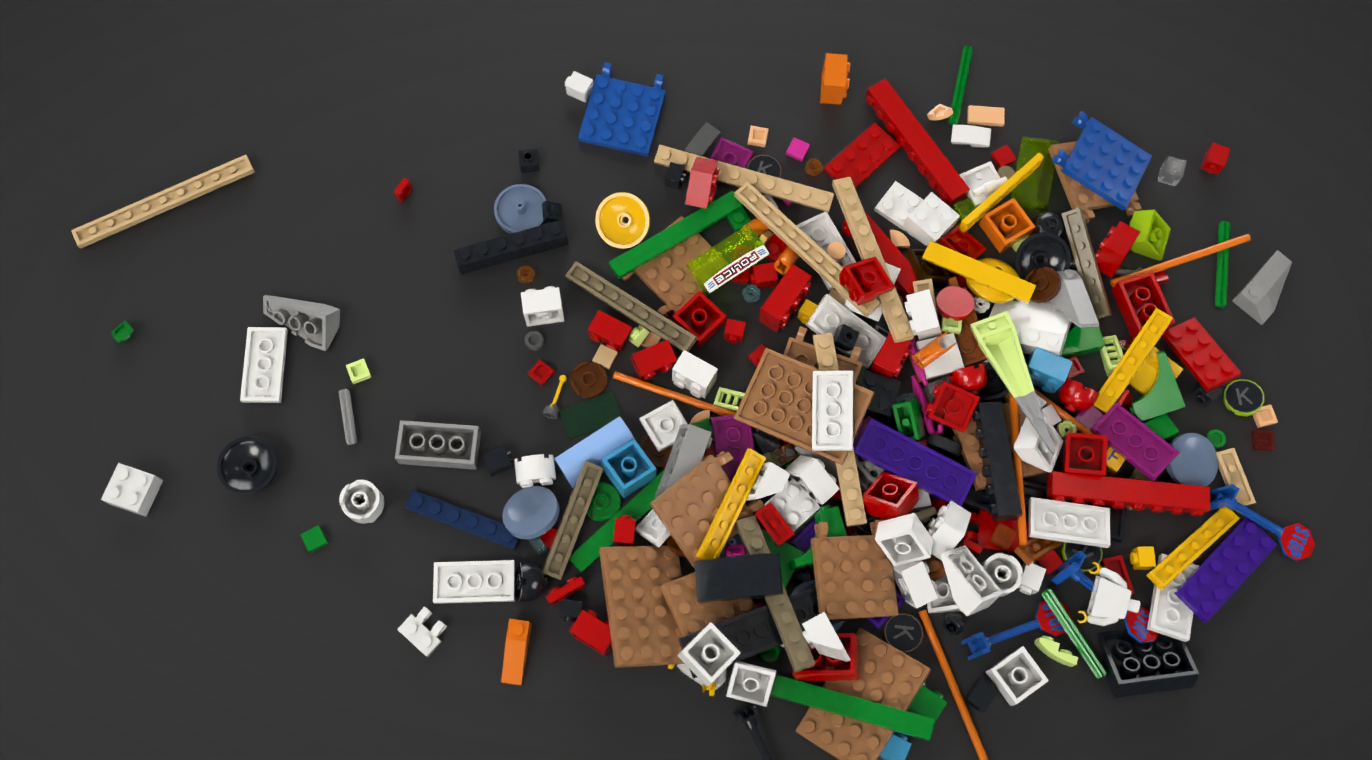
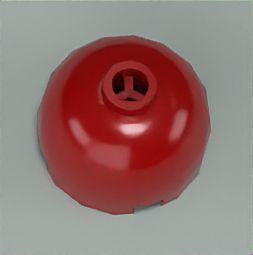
M979 364V368L975 369L974 365L953 371V374H947L950 384L974 395H978V390L985 387L988 378L985 364Z
M1066 378L1065 383L1059 388L1060 401L1065 404V409L1073 413L1076 410L1086 411L1090 409L1100 395L1095 390L1088 389L1083 384Z

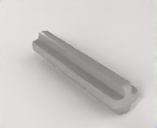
M342 389L339 391L345 439L348 445H353L357 443L351 395L348 389Z

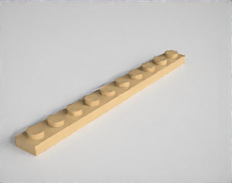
M659 144L654 163L669 167L670 162L684 166V172L690 173L696 157L702 156ZM718 161L717 168H720V173L717 181L736 187H742L746 182H749L761 194L825 212L830 211L834 193Z
M243 155L75 228L71 232L77 246L81 249L255 173L247 155Z
M851 177L833 180V189L861 260L876 256L893 283ZM895 287L891 292L876 296L881 302L880 307L894 343L913 339L914 333L911 330L910 323Z
M746 182L734 192V197L866 318L880 306L881 302L877 298L874 301L859 306L855 301H851L849 290L846 286H842L839 281V274L843 268L749 182Z
M832 333L813 335L818 369L822 371H839ZM853 449V451L848 452L843 465L835 463L846 527L867 524Z

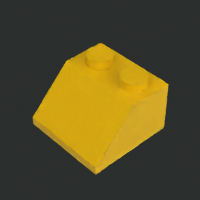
M1156 347L1152 349L1129 383L1142 395L1151 388L1157 376L1158 359L1156 352H1159ZM1167 357L1176 379L1183 368Z

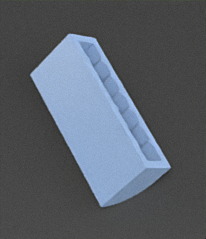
M619 416L554 458L571 487L574 488L584 461L602 467V459L632 441L634 437Z

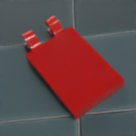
M978 510V514L970 512L969 523L977 524V533L966 531L963 540L967 538L982 546V550L1016 554L1014 551L1020 546L1018 519L993 522L992 515L989 512ZM1026 521L1027 541L1032 538V537H1028V524H1029V521Z

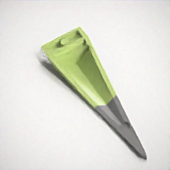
M1005 311L970 324L978 346L1051 454L1054 455L1055 449L1034 391L1015 326L1008 312Z

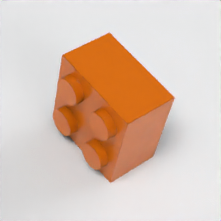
M826 53L822 69L820 103L841 105L843 98H846L850 81L848 78V73L850 72V62H847L848 55Z
M1015 198L983 215L979 223L999 253L1012 247L1025 237L1030 236L1035 229V225Z

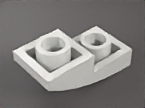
M953 125L951 143L969 144L971 147H990L992 130L979 126Z

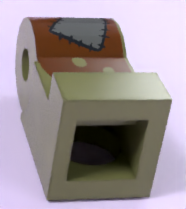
M791 443L770 453L763 454L766 457L764 463L772 462L780 468L785 467V464L800 456L795 446Z

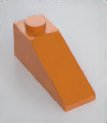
M509 619L501 683L522 686L532 627L530 621Z

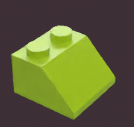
M1155 209L1134 211L1133 217L1130 220V226L1140 231V234L1131 250L1134 253L1149 258L1162 260L1171 228Z

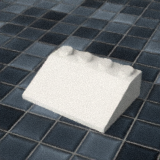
M1018 299L994 304L989 317L1005 311L1008 312L1015 326L1023 353L1031 354L1035 347H1039L1060 357L1062 356L1071 321L1065 317L1066 314L1064 312L1054 310V305L1050 303H1035L1030 300L1028 304Z

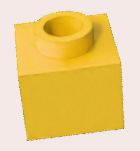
M806 299L799 310L797 318L806 325L818 305Z
M1136 547L1131 550L1130 562L1133 564L1134 570H1150L1156 567L1154 547Z

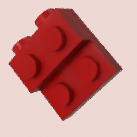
M960 224L937 243L975 260L986 250L969 232L963 233L959 229Z
M876 256L844 266L839 274L841 285L847 287L850 300L855 301L858 306L874 301L876 296L891 292L895 287Z
M942 381L940 385H935L932 392L935 395L932 402L929 401L925 407L926 418L964 433L980 397Z

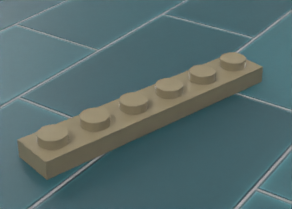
M1079 207L1062 213V218L1077 271L1083 280L1097 319L1111 316L1112 313L1082 208Z
M584 461L543 566V574L561 580L604 468Z

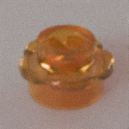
M810 159L806 163L805 171L807 174H811V176H818L822 172L823 166L818 159Z
M529 266L520 267L517 271L518 280L521 283H531L533 277H535V271Z

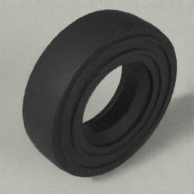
M933 434L927 440L930 448L944 455L958 458L961 454L962 447L952 440Z

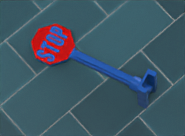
M1233 484L1211 490L1210 493L1215 497L1210 502V510L1227 507L1230 510L1233 509L1278 536L1283 554L1294 561L1311 556L1315 543L1308 528L1299 523L1281 528L1237 502L1235 498L1239 488Z
M1078 551L1056 569L1059 573L1052 577L1051 581L1058 585L1070 576L1073 580L1079 581L1092 591L1094 582L1080 570L1086 555ZM1143 607L1139 608L1138 613L1127 611L1123 620L1128 634L1139 643L1154 642L1158 633L1147 629L1150 612Z
M1046 601L1039 603L1035 620L990 637L984 636L983 632H980L962 640L961 643L962 645L968 643L972 655L967 656V658L971 660L990 652L992 644L1036 628L1053 637L1062 635L1066 631ZM1061 602L1071 619H1073L1068 606Z

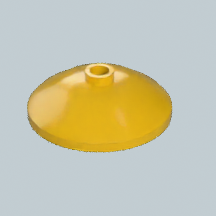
M626 192L615 193L605 198L599 205L596 212V228L601 238L607 244L621 249L630 248L639 244L647 235L650 227L649 211L644 202L637 196ZM625 217H628V223L624 222Z
M993 258L978 260L1020 278L1016 270L1004 261ZM966 278V283L970 290L983 300L992 303H1006L1015 299Z

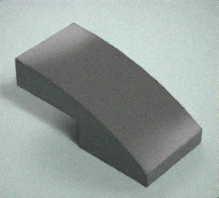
M706 122L684 151L704 157L709 152L711 145L720 137L721 132Z

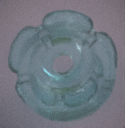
M748 285L742 291L746 302H757L760 298L761 292L755 285Z

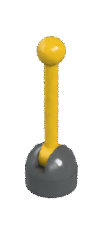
M565 375L559 377L560 382L553 402L546 405L543 410V416L555 420L558 417L559 408L556 402L562 385L567 380Z

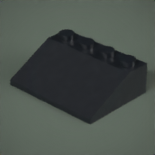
M1127 629L1098 633L1103 663L1107 671V681L1114 698L1193 688L1195 686L1199 672L1185 642L1158 633L1154 642L1139 643L1128 634Z

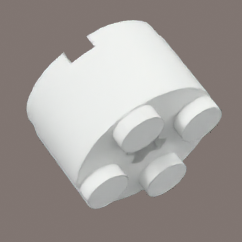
M544 454L521 457L522 461H519L517 458L514 459L516 482L522 488L532 487L535 483L549 486L553 485V480H556L554 455L549 454V458H544Z
M356 480L346 485L340 494L339 502L343 512L357 523H372L383 511L384 497L373 483L367 480Z
M997 553L981 564L1003 592L1000 597L1008 595L1020 586L1023 570L1015 557L1004 553ZM1002 573L1003 576L999 578L997 574Z

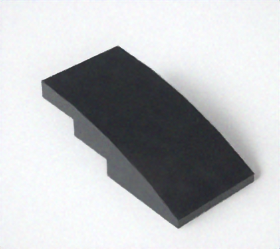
M779 553L741 555L695 561L698 603L719 600L722 602L737 599L748 600L783 594Z

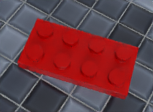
M874 122L824 167V171L833 180L851 177L856 189L893 156L901 146Z
M1195 317L1165 330L1161 336L1206 392L1240 377V370Z

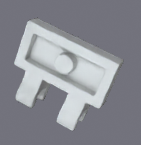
M424 607L417 617L411 614L397 630L428 657L442 642L438 636L447 626L439 620L430 631L423 624L433 613Z

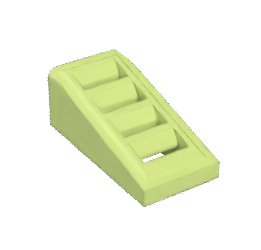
M1116 335L1103 337L1105 344L1113 343V346H1104L1100 350L1107 376L1111 375L1124 356Z
M719 387L713 405L737 412L739 399H743L745 393ZM724 394H727L725 403H722ZM734 396L733 403L730 405L731 398Z

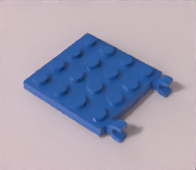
M605 62L602 76L596 75L578 141L648 157L666 95V90H662L664 75L656 74L654 87L610 78L612 64Z
M1081 111L1074 118L1072 124L1081 127L1083 130L1069 157L1064 150L1060 149L1058 154H1055L1052 162L1063 167L1061 172L1124 211L1152 155L1093 117L1088 120L1087 114Z

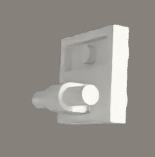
M991 161L959 174L970 188L967 196L974 208L978 207L1008 180L1005 176L1000 178Z

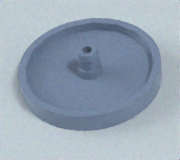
M512 185L504 189L495 201L494 214L496 221L509 234L544 225L542 203L546 199L537 188L531 185Z
M1198 433L1181 434L1170 442V445L1180 452L1167 467L1171 479L1176 484L1208 486L1214 480L1218 470V459L1212 443Z
M526 487L516 492L507 501L502 515L503 523L510 534L517 538L533 539L549 531L557 521L560 511L559 502L552 491L545 487Z

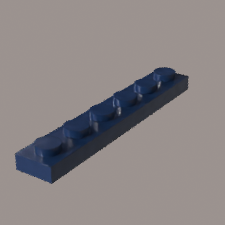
M415 490L411 491L404 507L411 512L512 550L516 549L520 539L510 534L505 525Z

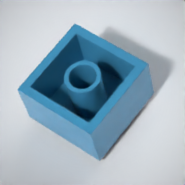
M1035 347L1025 361L1032 384L1041 387L1043 391L1048 393H1055L1065 383L1073 363L1039 347Z
M635 439L602 459L603 471L623 498L656 478L657 469Z

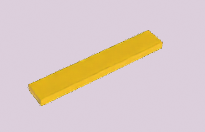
M1041 153L1035 155L965 217L959 229L963 233L969 230L983 215L987 214L1041 165L1044 156Z
M932 241L929 242L922 257L923 260L1027 304L1036 285Z
M1158 308L1154 310L1098 392L1100 395L1094 403V407L1107 413L1118 401L1172 322V316Z
M747 449L697 552V558L701 560L719 558L766 460V457L752 449Z
M1227 507L1220 508L1146 576L1161 591L1240 518Z

